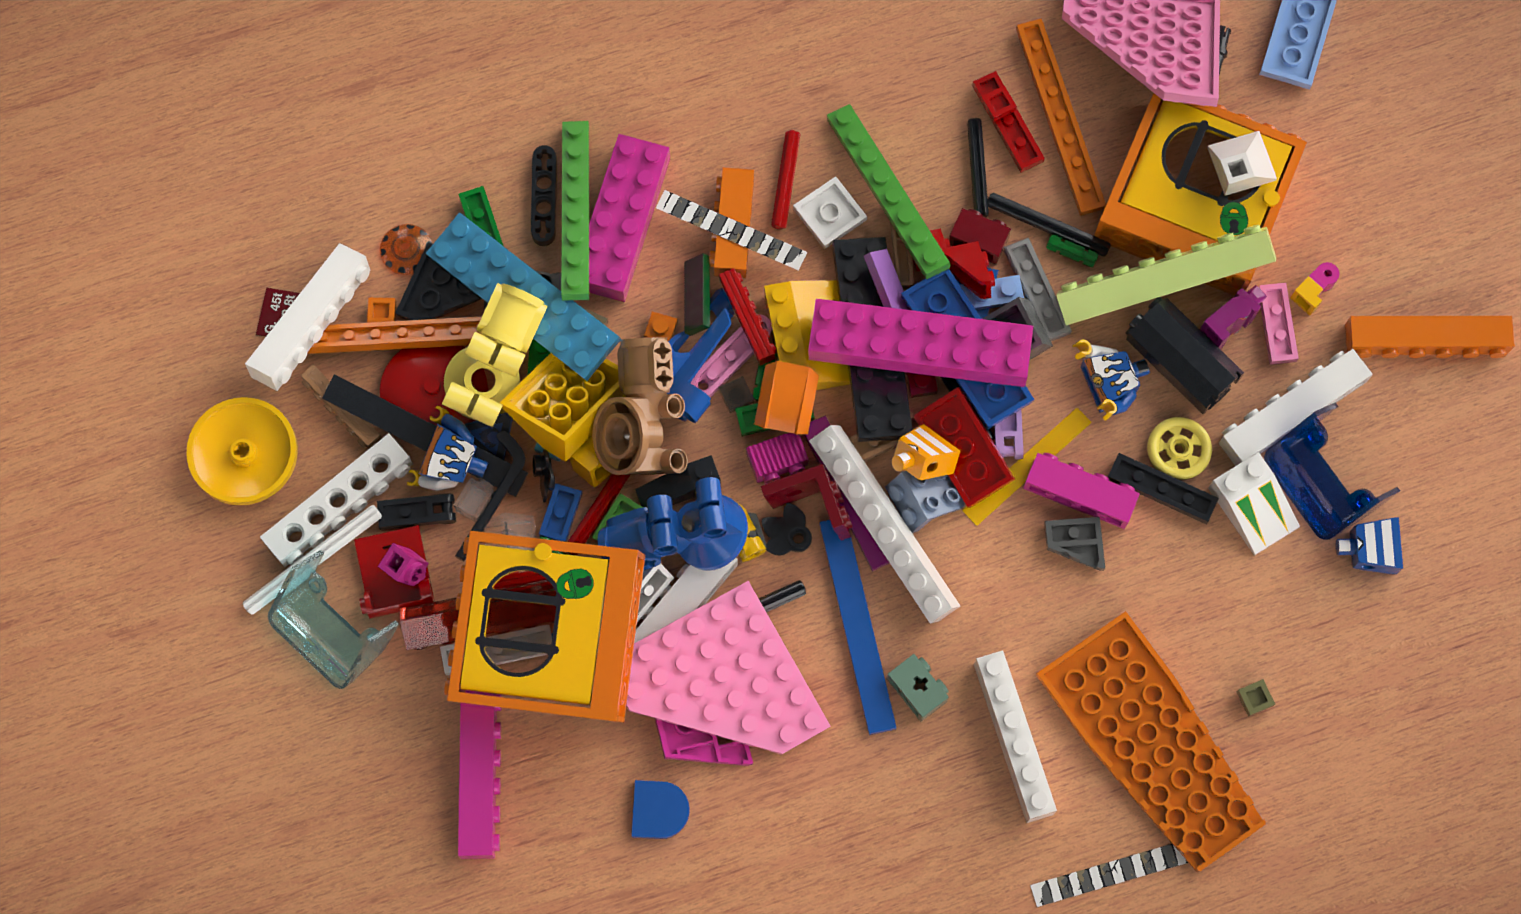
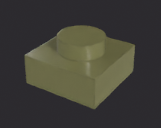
M1264 679L1236 691L1248 717L1275 705Z

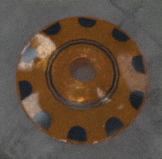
M412 224L398 225L389 230L383 237L380 244L381 259L392 272L400 275H411L414 273L427 243H432V240L428 233L419 226ZM403 243L410 244L408 249H401Z

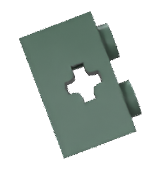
M913 654L889 672L887 680L920 722H922L948 701L947 693L949 690L940 679L935 680L929 673L931 668L924 658L920 657L918 659ZM915 681L919 684L925 683L924 692L921 689H914Z

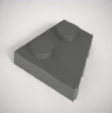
M1100 517L1045 521L1044 528L1048 551L1096 570H1105Z

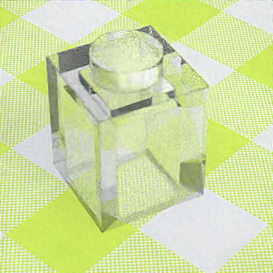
M470 477L454 503L456 512L476 522L495 492L493 490L494 486L484 479L479 478L477 481Z

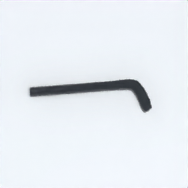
M505 430L499 432L496 438L510 453L513 463L471 531H484L525 465L526 458L522 448ZM463 542L455 557L464 562L467 554L463 552Z

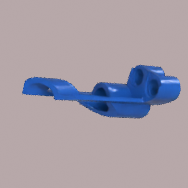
M723 288L716 290L710 298V310L715 313L717 318L690 352H678L689 338V335L685 334L684 331L668 341L672 348L673 384L670 388V393L667 394H679L683 398L685 411L678 419L684 422L688 419L696 423L711 405V398L701 389L692 385L691 381L732 324L731 319L735 312Z

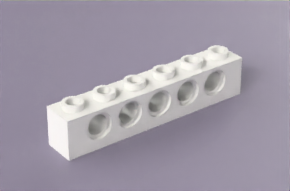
M387 434L260 536V538L284 567L289 564L293 565L303 557L302 553L310 547L315 548L325 539L324 536L328 532L342 527L349 515L363 510L370 498L384 493L389 488V483L396 477L400 479L405 476L411 469L410 466L413 465L410 457L390 434ZM378 464H388L386 471L382 473L375 472ZM357 481H367L363 489H354V484ZM336 498H345V503L341 507L332 506ZM315 515H324V519L320 524H311V519ZM302 532V537L299 541H289L292 533Z

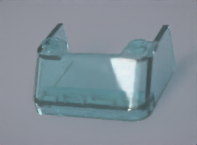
M319 550L290 569L268 612V620L272 628L334 687L343 689L350 685L385 650L399 623L395 620L380 631L375 628H368L359 634L324 600L327 593L326 581L315 571L324 555V552Z

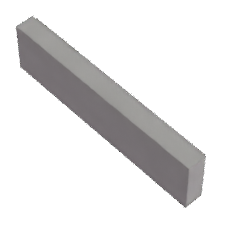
M1029 238L1004 247V253L1014 274L1020 276L1023 294L1026 299L1031 301L1050 340L1054 341L1071 334V328L1065 324L1059 302Z

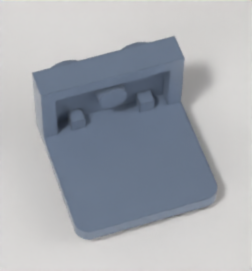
M903 471L885 486L900 516L912 533L919 531L932 519L960 510L965 505L948 475L919 480L907 471Z

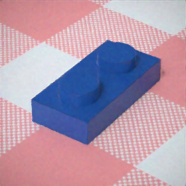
M555 484L539 537L567 542L582 491Z

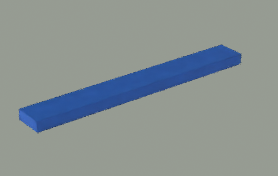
M830 520L819 522L868 733L873 735L896 730L897 727L852 539L850 537L841 541L833 529Z

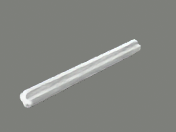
M371 505L243 602L246 611L251 615L255 614L381 519L382 515L374 505Z

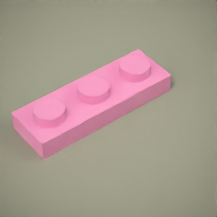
M1286 283L1260 285L1259 288L1267 296L1260 305L1270 365L1297 362L1299 358Z

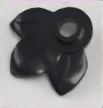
M543 449V452H540L539 455H533L532 468L533 476L540 477L543 503H546L548 490L553 491L555 489V476L549 453Z
M787 503L784 508L783 517H767L762 519L764 532L771 538L766 543L765 549L769 553L781 556L790 551L803 552L810 547L812 534L805 527L806 517L797 506ZM796 535H801L804 540L801 543H795L793 538Z

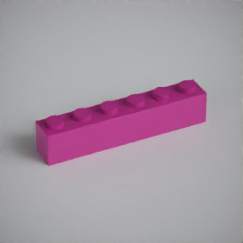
M466 690V693L501 697V694ZM460 703L458 856L461 859H495V851H500V834H495V823H500L501 817L500 806H496V795L501 793V779L496 778V767H501V750H496V739H501V722H496L497 711L502 709L500 707Z

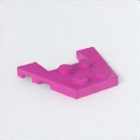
M654 718L664 759L742 766L753 764L749 745L739 742L718 745L717 737Z

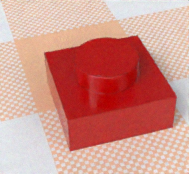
M1005 85L981 96V102L993 122L1017 110V105Z

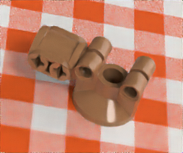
M665 337L623 339L618 348L617 358L619 386L626 397L608 399L599 408L594 419L592 431L595 454L603 468L615 475L682 473L688 464L686 453L682 449H661L663 428L659 419L679 418L685 411L684 400L679 394H667L670 393V388L673 384L671 345Z

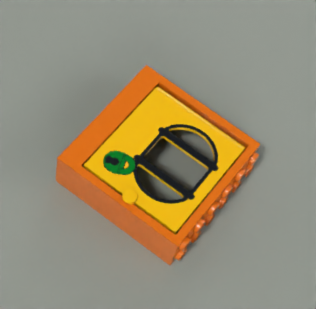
M1153 93L1094 236L1109 242L1114 248L1139 258L1148 259L1154 257L1155 261L1164 259L1165 253L1180 249L1181 253L1192 250L1191 245L1207 241L1209 245L1218 242L1217 238L1225 234L1233 233L1234 237L1244 234V229L1254 225H1261L1268 206L1270 210L1262 228L1267 227L1270 235L1307 142L1296 134L1281 132L1273 125L1253 121L1245 114L1230 112L1220 104H1217V107L1177 103L1162 100ZM1155 112H1158L1121 202H1118ZM1196 128L1197 132L1178 178L1174 179L1166 164L1167 146L1178 133ZM1259 131L1277 177L1276 181L1256 186L1250 193L1236 200H1228L1229 195L1225 196L1223 189L1220 196L1216 197L1185 184L1186 177L1205 132L1229 140ZM1285 163H1288L1285 173L1278 187V190L1276 192L1275 188L1277 186ZM1256 268L1204 284L1235 296L1241 288L1246 291Z
M470 531L469 537L465 538L463 552L467 556L466 564L462 565L460 569V582H463L462 593H458L456 598V610H459L458 622L455 621L452 628V638H455L454 650H450L448 657V666L452 668L450 678H447L444 687V693L448 695L447 701L624 723L646 555L634 549ZM486 543L535 548V550L531 551L505 547L487 546ZM552 551L610 557V559L608 560L574 555L552 553ZM522 570L533 571L545 577L552 584L556 591V596L495 590L493 586L509 573ZM496 598L555 605L556 613L552 643L545 645L487 638L485 634L490 599ZM497 647L547 653L548 658L533 670L513 673L503 670L493 663L487 655L485 648ZM466 690L590 705L591 703V707L585 708L466 693Z

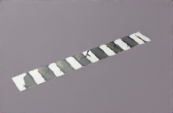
M664 190L656 206L657 209L798 271L807 254L804 250Z
M1169 844L1030 886L1036 905L1039 907L1188 862L1173 844Z

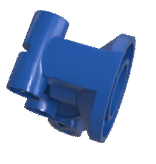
M708 477L700 479L695 483L697 500L687 503L679 512L673 510L670 496L656 495L647 500V508L634 509L606 521L607 527L599 530L598 545L639 550L646 555L644 571L658 566L661 563V557L672 555L676 552L693 567L711 571L728 565L737 557L747 538L748 522L742 507L731 498L722 495L720 480ZM601 556L602 559H610V557Z

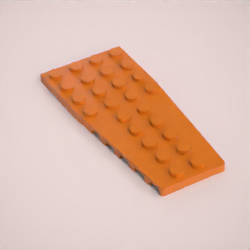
M1126 611L1036 673L1039 681L1086 745L1196 872H1201L1266 825L1265 819L1261 818L1254 807L1253 800L1246 794L1239 783L1238 776L1231 770L1224 759L1221 749L1215 745L1210 737L1206 725L1203 721H1200L1195 713L1194 706L1179 682Z

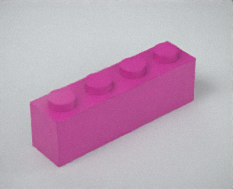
M1037 453L1023 489L1092 517H1100V520L1122 529L1126 528L1140 493L1135 492L1132 486L1124 483L1118 485L1110 482L1109 478L1099 473H1094L1093 475L1085 472L1083 467L1075 463H1062L1058 461L1056 456L1050 453H1043V455Z

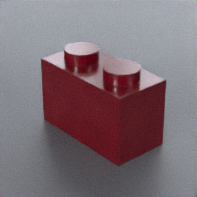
M962 208L949 236L950 246L978 241L981 251H986L988 261L997 265L1009 238L1011 228L1007 227L1000 220H990L983 217L980 212L974 209L966 210Z

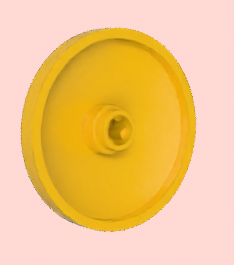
M248 397L228 399L208 409L195 423L187 442V463L196 483L212 498L231 505L255 504L277 493L292 475L298 454L294 430L283 413L265 401Z

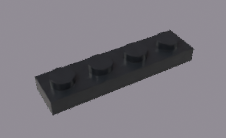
M1118 453L1108 475L1110 481L1117 484H1128L1135 489V492L1206 525L1219 500L1216 496L1121 453Z

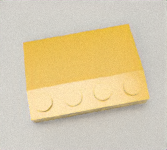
M837 280L788 281L765 285L764 299L768 319L771 323L773 344L777 350V361L810 367L819 375L816 390L849 385L848 365L809 360L808 353L815 300L817 298L839 301Z
M550 353L500 404L543 449L566 462L592 436L594 419L601 405L608 399L626 396L623 395V391L619 386L618 365L610 360L605 359L589 380L586 381Z

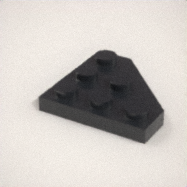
M428 242L395 314L406 320L437 319L482 298L426 254L433 245V243Z

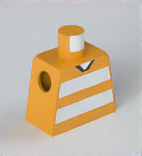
M923 424L900 437L894 457L892 458V466L896 471L906 470L919 480L950 475L955 471L960 450Z

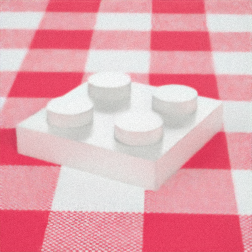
M836 176L793 205V210L824 249L829 247L833 240H839L867 220V215Z

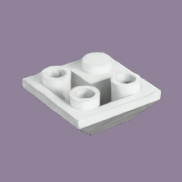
M1259 131L1207 147L1225 196L1277 180Z

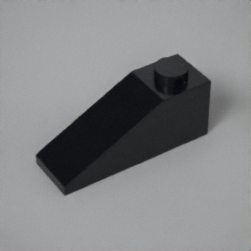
M712 455L688 463L682 473L665 474L636 488L635 491L643 508H647V500L656 495L670 496L672 505L696 497L695 483L698 480L713 477L719 479L721 484V479Z

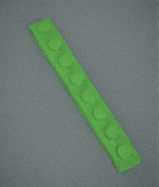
M848 104L827 114V121L926 280L949 269V260L852 106Z
M589 121L562 122V301L589 300Z

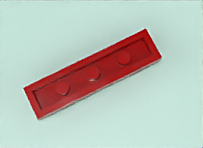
M996 71L972 83V87L980 101L981 96L1004 85ZM1018 109L993 122L1020 173L1044 162L1045 157Z

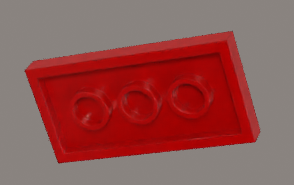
M960 387L952 390L913 416L919 426L926 425L960 450L955 471L948 476L967 508L975 506L1016 480Z

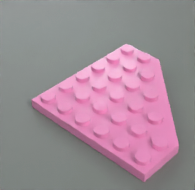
M1063 0L1062 19L1162 100L1217 107L1219 99L1220 0Z
M749 581L634 643L626 705L630 712L643 714L661 721L685 726L781 755L831 727Z

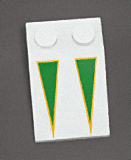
M1259 452L1214 479L1208 487L1211 494L1219 498L1218 504L1254 556L1300 527L1275 475Z

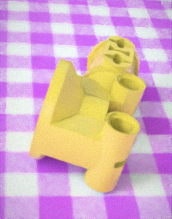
M497 283L476 330L479 333H474L469 346L458 352L447 366L444 376L446 396L442 405L459 412L467 418L493 427L498 414L506 412L500 402L520 383L519 368L525 357V354L522 352H527L548 306L544 305V302L521 289L508 284ZM477 369H489L495 375V386L490 391L479 392L472 386L471 377Z

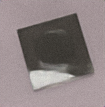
M743 376L718 387L729 413L735 412V408L754 403V398Z

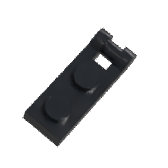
M454 494L377 501V509L382 515L381 519L378 520L380 530L417 525L453 524L456 522V513L453 512L452 507L455 504ZM441 505L442 513H434V506Z

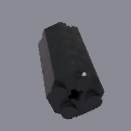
M1158 297L1148 306L1149 310L1144 316L1140 313L1129 324L1131 327L1125 333L1127 335L1126 340L1202 414H1205L1207 410L1212 409L1231 390L1233 382L1235 384L1238 383L1244 372L1168 298L1162 299Z

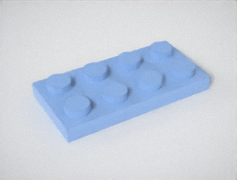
M1281 0L1259 75L1310 90L1337 0Z

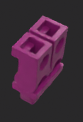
M1257 285L1248 292L1241 288L1234 298L1204 321L1200 330L1222 350L1230 335L1239 332L1242 326L1246 328L1252 323L1261 308L1260 303L1267 296Z

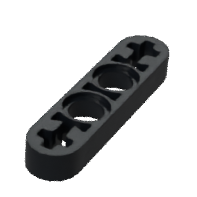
M546 145L537 147L532 155L531 234L533 241L539 246L550 245L556 236L557 159L554 149ZM543 154H548V158H550L547 159V170H542L541 158ZM546 177L552 181L551 186L547 189H540L537 186V182L541 178ZM547 202L551 205V210L546 214H540L536 210L538 204ZM541 221H546V230L549 232L545 235V238H540L539 234L541 232Z

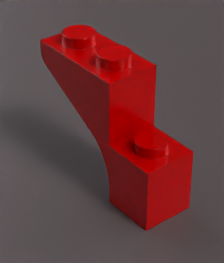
M941 228L930 230L949 260V270L955 279L980 299L992 298L991 287L995 286L993 271H988L987 269L989 267L986 251H981L979 242L951 247L949 239H944ZM913 259V262H914V265H915V268H916V272H917V271H921V270L919 269L918 265L916 264V262H915L914 259Z

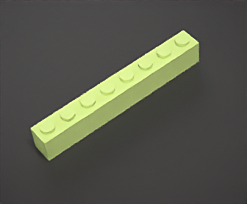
M1254 225L1244 229V234L1235 237L1233 233L1225 234L1217 238L1218 242L1209 245L1207 241L1191 245L1192 250L1181 253L1180 249L1165 253L1164 259L1155 261L1154 257L1139 261L1138 267L1129 269L1128 265L1112 270L1113 274L1103 277L1102 273L1087 278V282L1077 285L1076 281L1061 286L1062 290L1058 291L1056 296L1065 324H1073L1276 262V255L1267 227L1260 228V225Z

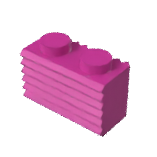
M787 433L746 448V455L757 483L764 481V484L779 480V475L788 472L790 475L804 471L805 466H808L809 459L799 434Z

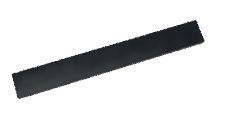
M335 374L322 399L427 452L436 425ZM476 447L473 457L486 461L488 464L483 477L471 475L498 488L512 464ZM522 469L507 493L517 497L529 472Z

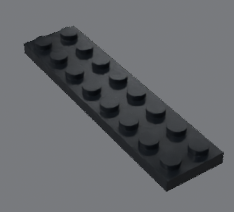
M886 237L833 240L832 248L839 301L884 307L864 255L887 249ZM848 365L858 442L896 440L912 431L905 373Z

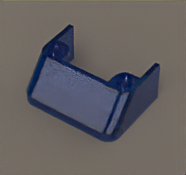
M1336 402L1313 412L1271 446L1264 455V461L1275 475L1279 485L1316 536L1323 540H1330L1373 513L1400 492V489L1396 487L1375 497L1368 489L1361 488L1349 494L1320 454L1319 450L1328 441L1327 430L1320 421L1339 407Z

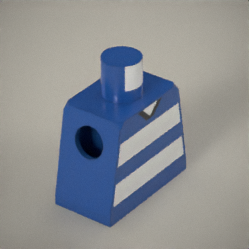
M1399 517L1355 525L1350 530V539L1336 540L1337 555H1351L1354 569L1398 574L1403 569Z

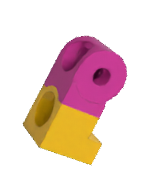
M1322 263L1299 285L1290 299L1310 316L1322 302L1319 295L1332 289L1340 275L1339 269L1333 263Z

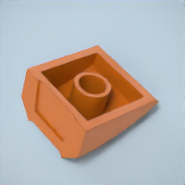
M781 361L765 365L754 424L762 428L794 434H808L819 375L810 367Z

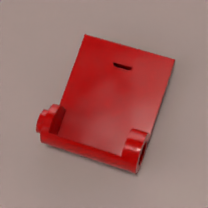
M419 525L354 539L365 591L364 598L359 599L363 615L368 614L369 619L435 605L428 566L426 567V577L415 586L396 581L378 567L393 543L413 550L426 561Z

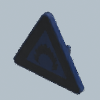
M507 412L498 414L493 427L477 420L465 423V426L474 436V444L477 447L505 460L507 449L498 441L496 435L504 430L509 434L511 432L513 418Z

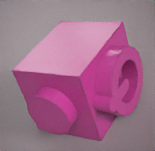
M393 543L378 567L396 581L415 586L426 577V567L429 563L413 550Z

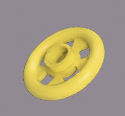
M1173 417L1160 422L1152 430L1147 442V452L1156 470L1178 480H1186L1199 475L1206 469L1212 456V444L1208 433L1199 423L1189 418ZM1182 428L1193 433L1191 439L1180 435ZM1166 431L1173 435L1167 443L1161 439V436ZM1177 445L1182 446L1184 452L1177 453L1174 447ZM1193 445L1201 446L1200 457L1192 456ZM1166 450L1171 460L1164 462L1159 452ZM1188 461L1189 468L1178 469L1177 462Z

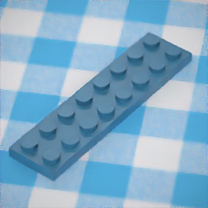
M460 212L426 252L432 260L487 303H489L497 283L511 285L542 300L544 305L548 307L533 339L586 381L589 380L621 341L617 334L573 300L562 301L561 291Z

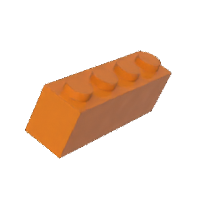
M723 167L722 177L717 176L716 192L721 193L720 201H715L714 212L746 226H751L754 170ZM712 233L711 241L716 242V250L710 251V267H714V276H719V274L735 268L736 273L740 272L742 278H746L749 249Z

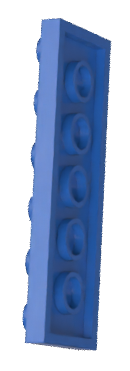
M949 269L927 280L924 279L901 293V297L908 308L913 311L982 319ZM955 378L987 429L1034 402V398L1026 385L1025 387Z

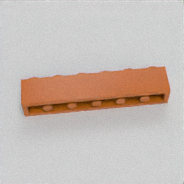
M1350 316L1345 323L1347 352L1354 349L1360 358H1368L1372 355H1382L1383 358H1395L1399 355H1409L1410 358H1421L1426 355H1436L1437 358H1448L1452 355H1463L1464 358L1490 355L1491 358L1505 357L1515 347L1512 316Z

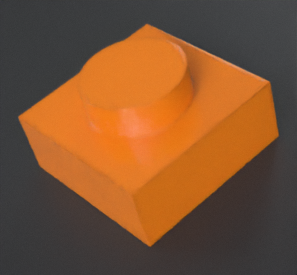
M368 297L367 323L395 321L396 299Z
M652 311L644 338L665 337L669 341L673 338L678 319Z

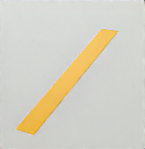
M1075 408L1025 453L1023 459H1019L1009 468L1016 480L971 508L966 506L962 511L978 526L1026 482L1037 453L1042 455L1043 453H1050L1055 456L1092 422L1079 408Z

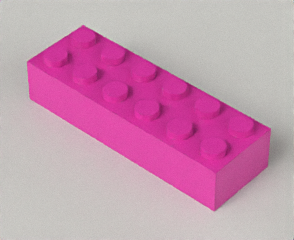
M618 134L589 223V293L625 302L670 162L669 147Z

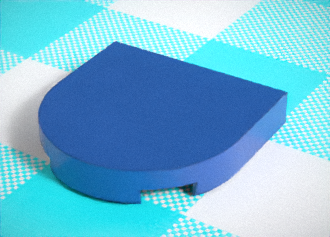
M635 780L632 838L667 839L679 833L687 824L690 814L689 802L685 793L678 786L669 782Z

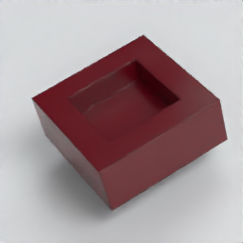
M906 372L910 398L937 394L935 376Z

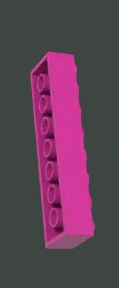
M816 298L808 353L809 360L1025 387L1028 376L1033 326Z

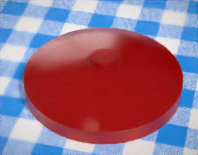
M464 346L402 349L386 366L380 382L381 398L436 426L437 423L430 420V416L436 419L440 416V410L435 408L436 406L446 409L450 415L459 419L464 424L476 421L442 405L446 396L444 390L445 371L452 358L458 352L465 349ZM477 369L471 377L472 386L479 392H488V382L484 369Z

